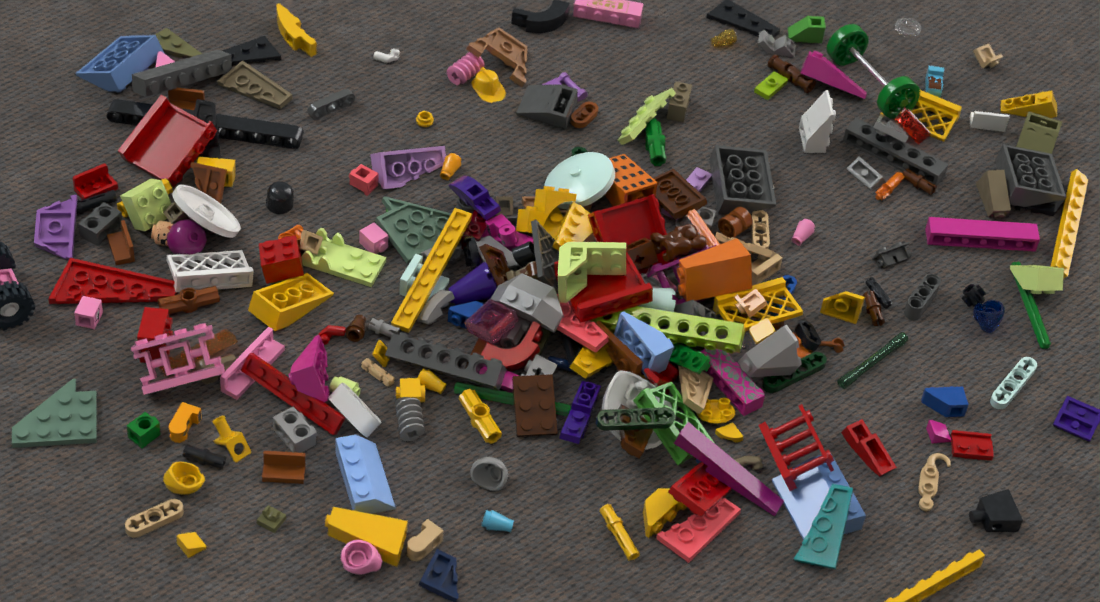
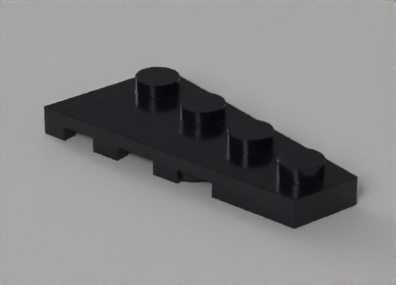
M730 0L721 2L707 13L706 17L710 20L720 21L719 23L735 26V29L740 31H749L751 35L759 37V32L763 30L772 35L773 38L780 33V28Z

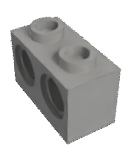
M294 407L273 417V430L292 452L302 453L316 445L317 432L312 425L310 426L306 422L304 415Z

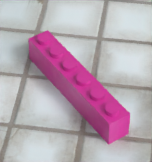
M929 217L925 228L928 245L1036 252L1040 241L1037 224Z

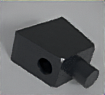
M1009 489L980 498L976 510L969 512L971 523L982 522L986 532H1019L1023 522Z

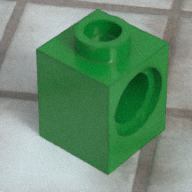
M144 412L127 425L128 438L143 449L160 436V422L156 417H151L148 413Z

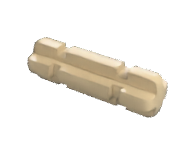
M369 358L362 361L361 367L365 371H369L380 382L383 381L384 385L390 387L394 384L395 377L389 373L387 374V371Z

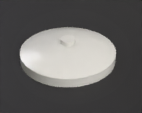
M178 185L173 191L172 196L176 204L187 216L205 229L229 238L235 237L240 231V224L234 215L206 193L187 185Z

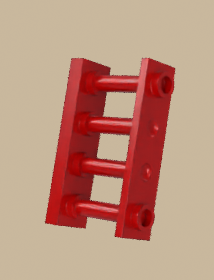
M802 404L799 405L802 416L775 429L773 427L769 429L766 422L759 424V428L789 491L797 488L794 482L797 476L824 463H827L831 472L834 471L831 464L834 459L829 450H824L811 424L814 418L810 410L805 411ZM807 423L809 429L784 441L775 442V439L778 438L777 436ZM811 436L816 441L787 456L786 454H781L784 452V449ZM820 449L821 456L794 469H788L787 466L791 465V462Z

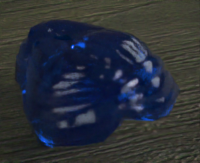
M988 300L983 304L978 303L973 310L975 320L980 325L981 330L986 333L995 331L1005 313L1004 305L997 300Z

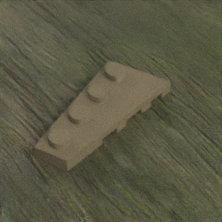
M243 60L217 81L219 86L278 109H282L293 99L291 93Z

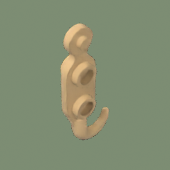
M942 453L930 455L920 473L918 492L922 498L919 501V507L923 511H930L932 509L933 501L931 498L937 493L939 472L937 471L935 461L938 459L944 460L947 466L951 467L950 459Z

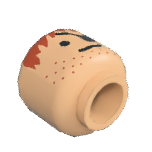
M160 220L157 224L153 225L151 239H154L155 244L168 246L167 234L174 223Z

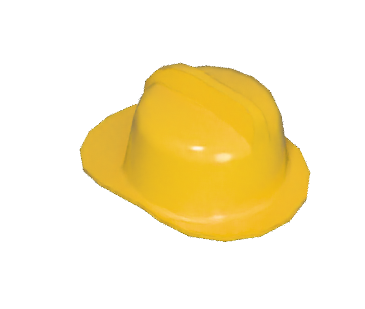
M481 67L476 77L472 80L471 85L473 89L486 102L503 100L506 92L499 82L497 74L492 70H486L484 67Z

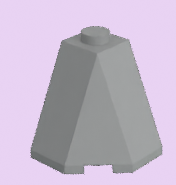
M784 325L746 352L740 358L738 364L749 378L791 375L802 365L801 357L797 355L798 339L789 327Z

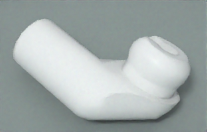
M391 49L390 54L376 51L374 59L384 63L397 61L400 57V51Z

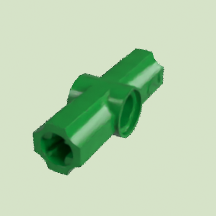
M651 119L646 123L647 126L645 127L646 150L649 151L650 163L654 166H661L666 163L665 135H662L661 123L657 119Z

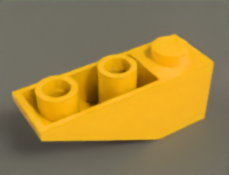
M1053 91L1001 100V113L1027 117L1029 111L1054 118L1057 117V103Z

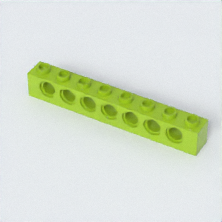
M640 306L590 320L594 323L597 321L602 322L614 334L620 313L624 311L642 322H649L651 327L661 331L666 338L671 340L672 344L683 343L689 347L701 346L708 350L719 349L730 354L740 353L745 333L744 324ZM606 316H611V317H612V318L609 319V320H604V319H603V318L606 317ZM664 325L669 326L667 329H661ZM681 329H688L687 332H679ZM700 332H707L705 336L698 335ZM720 335L727 336L725 339L718 338Z

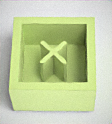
M149 179L120 196L134 229L147 231L154 224H157L158 221L166 220L167 217L163 212L172 204L162 180Z

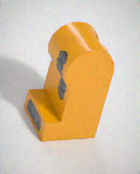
M184 402L181 403L169 424L170 439L173 442L181 443L187 439L188 431L192 424H199L202 419L201 408Z

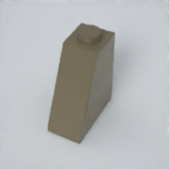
M986 171L977 181L976 186L987 215L995 219L1005 218L1011 211L1005 171Z

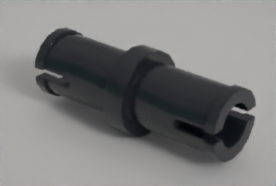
M186 444L183 450L185 452L182 455L183 457L199 461L201 465L208 464L222 470L226 463L225 456L211 453L206 448L202 450Z

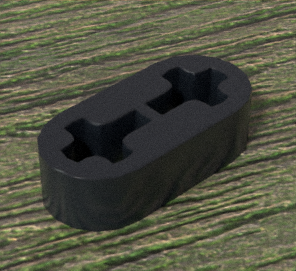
M800 320L795 327L797 336L801 339V343L806 349L816 351L821 344L819 335L810 322Z

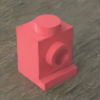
M360 164L349 174L350 185L363 191L368 196L378 186L379 173Z

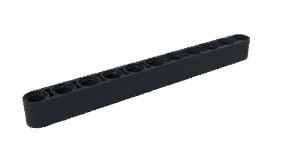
M115 99L111 102L107 112V119L115 123L137 126L153 104ZM182 109L191 115L194 113V110ZM217 114L219 138L290 149H298L300 147L304 131L299 126Z

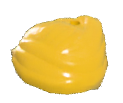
M174 462L164 474L163 482L170 492L185 495L198 491L205 482V476L200 473L197 466L191 463Z

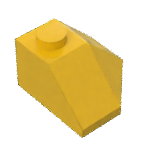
M845 291L824 298L820 313L857 324L865 297Z

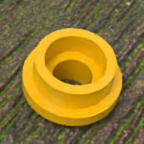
M422 111L416 117V123L421 127H429L434 123V118L430 112Z

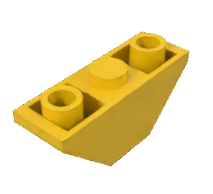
M658 488L645 500L643 517L645 535L648 538L654 533L658 534L667 521L671 522L680 509L684 510L687 507L683 503L676 501L668 493L670 488Z

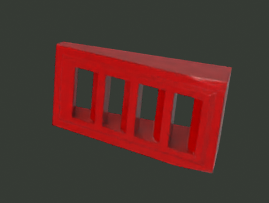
M649 368L644 370L650 383L656 387L671 382L662 373ZM666 389L665 394L668 395L670 391Z

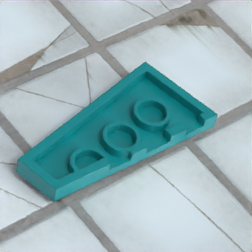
M837 484L831 485L807 536H805L798 553L794 557V561L836 570L853 494L852 487Z

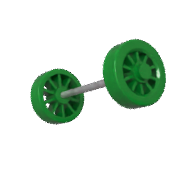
M856 24L845 25L838 29L828 41V56L840 66L859 60L884 86L879 93L877 107L887 118L897 119L909 113L915 107L920 97L918 85L911 78L905 76L895 78L887 83L862 57L869 42L866 32Z

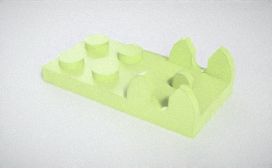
M324 228L318 229L316 234L323 237L318 254L315 255L310 251H305L301 257L302 264L372 287L386 263V257L344 244V239L339 233H336L332 240H330Z

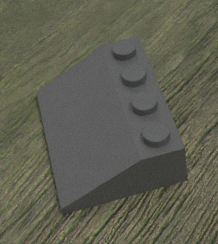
M1002 145L995 163L997 170L1005 171L1010 205L1027 207L1065 200L1066 194L1052 154Z
M715 145L709 161L718 214L727 215L737 207H743L748 212L776 207L767 150Z

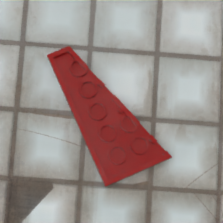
M70 258L48 300L49 304L79 303L82 296L100 299L102 303L158 302V299L178 295L179 292L175 291V282L172 280Z

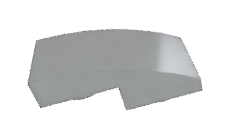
M440 290L433 295L424 305L417 321L426 324L436 322L437 318L443 315L441 308L446 307L454 299L452 291Z

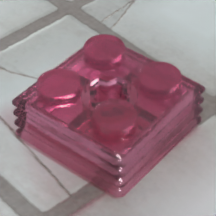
M489 299L464 324H466L469 333L490 344L499 342L507 331L513 329L519 319L516 316L515 310Z

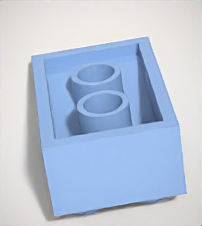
M624 311L621 312L614 335L643 362L641 372L647 378L644 373L645 368L659 373L666 370L674 348L671 340L666 338L661 331Z

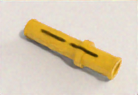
M611 504L602 506L599 511L607 523V528L614 534L628 561L637 559L640 553L624 529L623 521L616 515Z

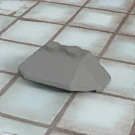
M523 273L498 285L489 300L490 304L530 322L535 321L541 327L552 332L556 331L564 317L555 288Z

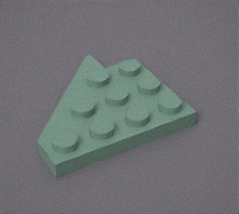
M383 197L382 203L388 212L376 217L375 221L389 235L388 239L408 264L415 254L421 255V252L434 246L452 213Z
M76 379L70 380L12 427V448L97 443V392H76Z

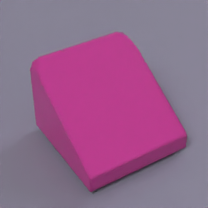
M934 420L928 421L926 429L932 444L951 442L945 424Z

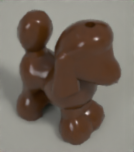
M693 224L675 226L674 231L669 232L667 235H661L657 232L650 235L656 255L666 250V253L662 254L665 262H671L677 256L686 255L692 249L702 250L707 245L706 238L701 235L698 236V230Z

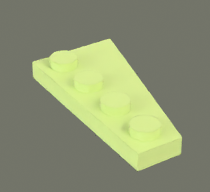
M672 88L654 97L651 95L644 101V106L637 110V115L629 121V126L621 131L622 135L618 139L621 145L634 140L647 126L646 123L657 115L655 112L667 104L666 99L672 98L676 94Z

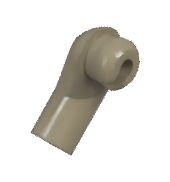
M743 456L735 459L743 467L752 464L753 470L763 468L762 459L759 456Z

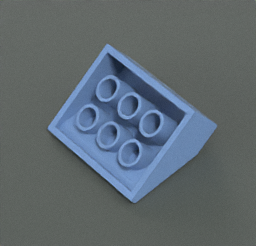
M156 35L120 36L75 74L106 91L121 92L126 88L127 84L132 82V74L148 70L151 64L157 62L158 52L164 53Z
M819 456L811 457L810 459L802 462L801 464L793 467L792 469L799 467ZM835 460L831 462L834 468L832 472L827 463H824L797 476V479L794 480L797 488L789 491L781 474L772 479L803 540L807 536L831 485L837 484L850 487ZM854 493L851 498L844 534L861 530L866 516Z

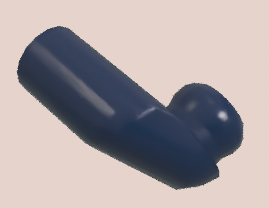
M554 356L548 357L547 360L557 364V368L573 372L569 368L568 360Z

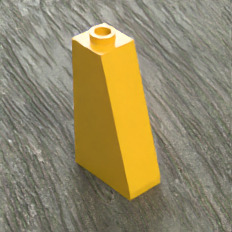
M333 507L331 515L327 514L325 527H328V536L345 544L353 540L369 542L377 549L382 561L398 567L407 535L408 521Z

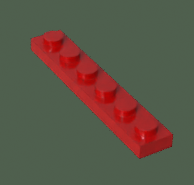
M254 353L248 354L240 371L332 435H336L339 432L346 418L325 402L297 391L295 384H291L289 377Z

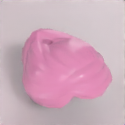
M353 540L348 542L341 551V561L344 569L348 572L362 575L369 572H377L381 568V555L369 542Z

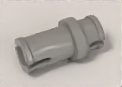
M372 318L370 321L372 324H369L368 330L375 331V334H383L388 337H392L393 332L398 334L400 332L399 327L389 325L382 319L376 320Z

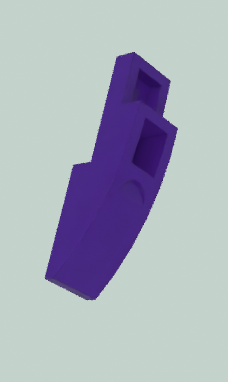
M463 175L449 184V188L467 206L471 205L485 220L501 211L500 205L490 197L488 190L475 179Z
M586 381L581 382L559 439L577 444L580 443L595 408L601 389L600 385Z

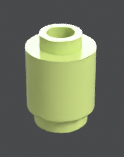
M341 376L332 379L329 387L330 392L333 393L341 383H344L359 397L361 391L359 383Z

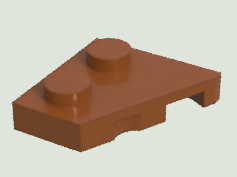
M191 162V168H193L196 178V187L221 204L227 169Z

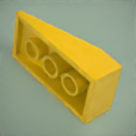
M305 273L304 276L291 278L253 291L248 311L268 327L277 331L290 326L329 299L334 293L310 274Z

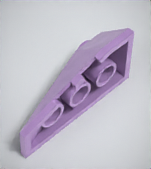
M445 146L370 154L372 170L379 173L378 182L383 189L402 187L406 185V182L412 179L416 180L420 178V175L426 172L430 173L442 167L446 157Z

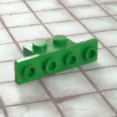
M678 343L673 344L674 348L669 362L698 375L703 370L707 372L710 368L709 362L711 359L708 356H705L700 351L696 352L688 346L685 347Z

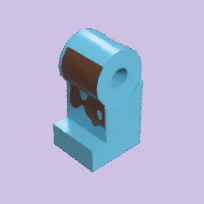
M929 66L926 74L925 91L939 98L943 88V67Z

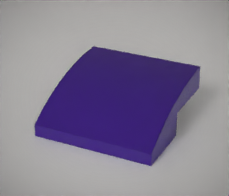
M1067 396L1053 426L1090 442L1100 422V410Z

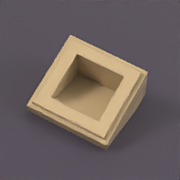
M303 230L299 249L310 251L312 254L317 255L323 237Z

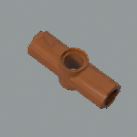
M216 286L199 290L184 288L178 295L158 299L159 308L169 309V314L180 311L192 313L200 306L220 302Z

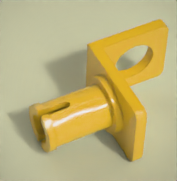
M225 416L217 417L212 421L220 437L214 440V443L226 445L234 462L240 461L251 453V449L242 432L231 431ZM237 443L243 445V452L239 455L234 452V447Z

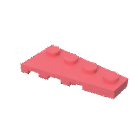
M569 302L560 303L564 317L557 327L558 331L595 353L609 342L608 335L594 322L588 320L580 323Z
M723 498L702 517L693 514L683 523H677L671 526L670 530L658 533L656 539L689 563L740 514L741 509L726 498Z

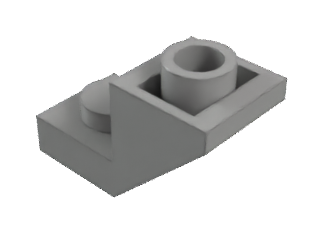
M765 30L759 32L758 44L767 54L787 57L795 56L796 45L786 35L774 40L773 36L769 35Z

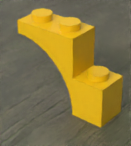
M551 186L536 189L534 207L526 206V209H518L516 231L532 233L531 222L537 220L543 227L551 211L564 202L576 201V194L569 193L570 189L558 188V191H555V187Z

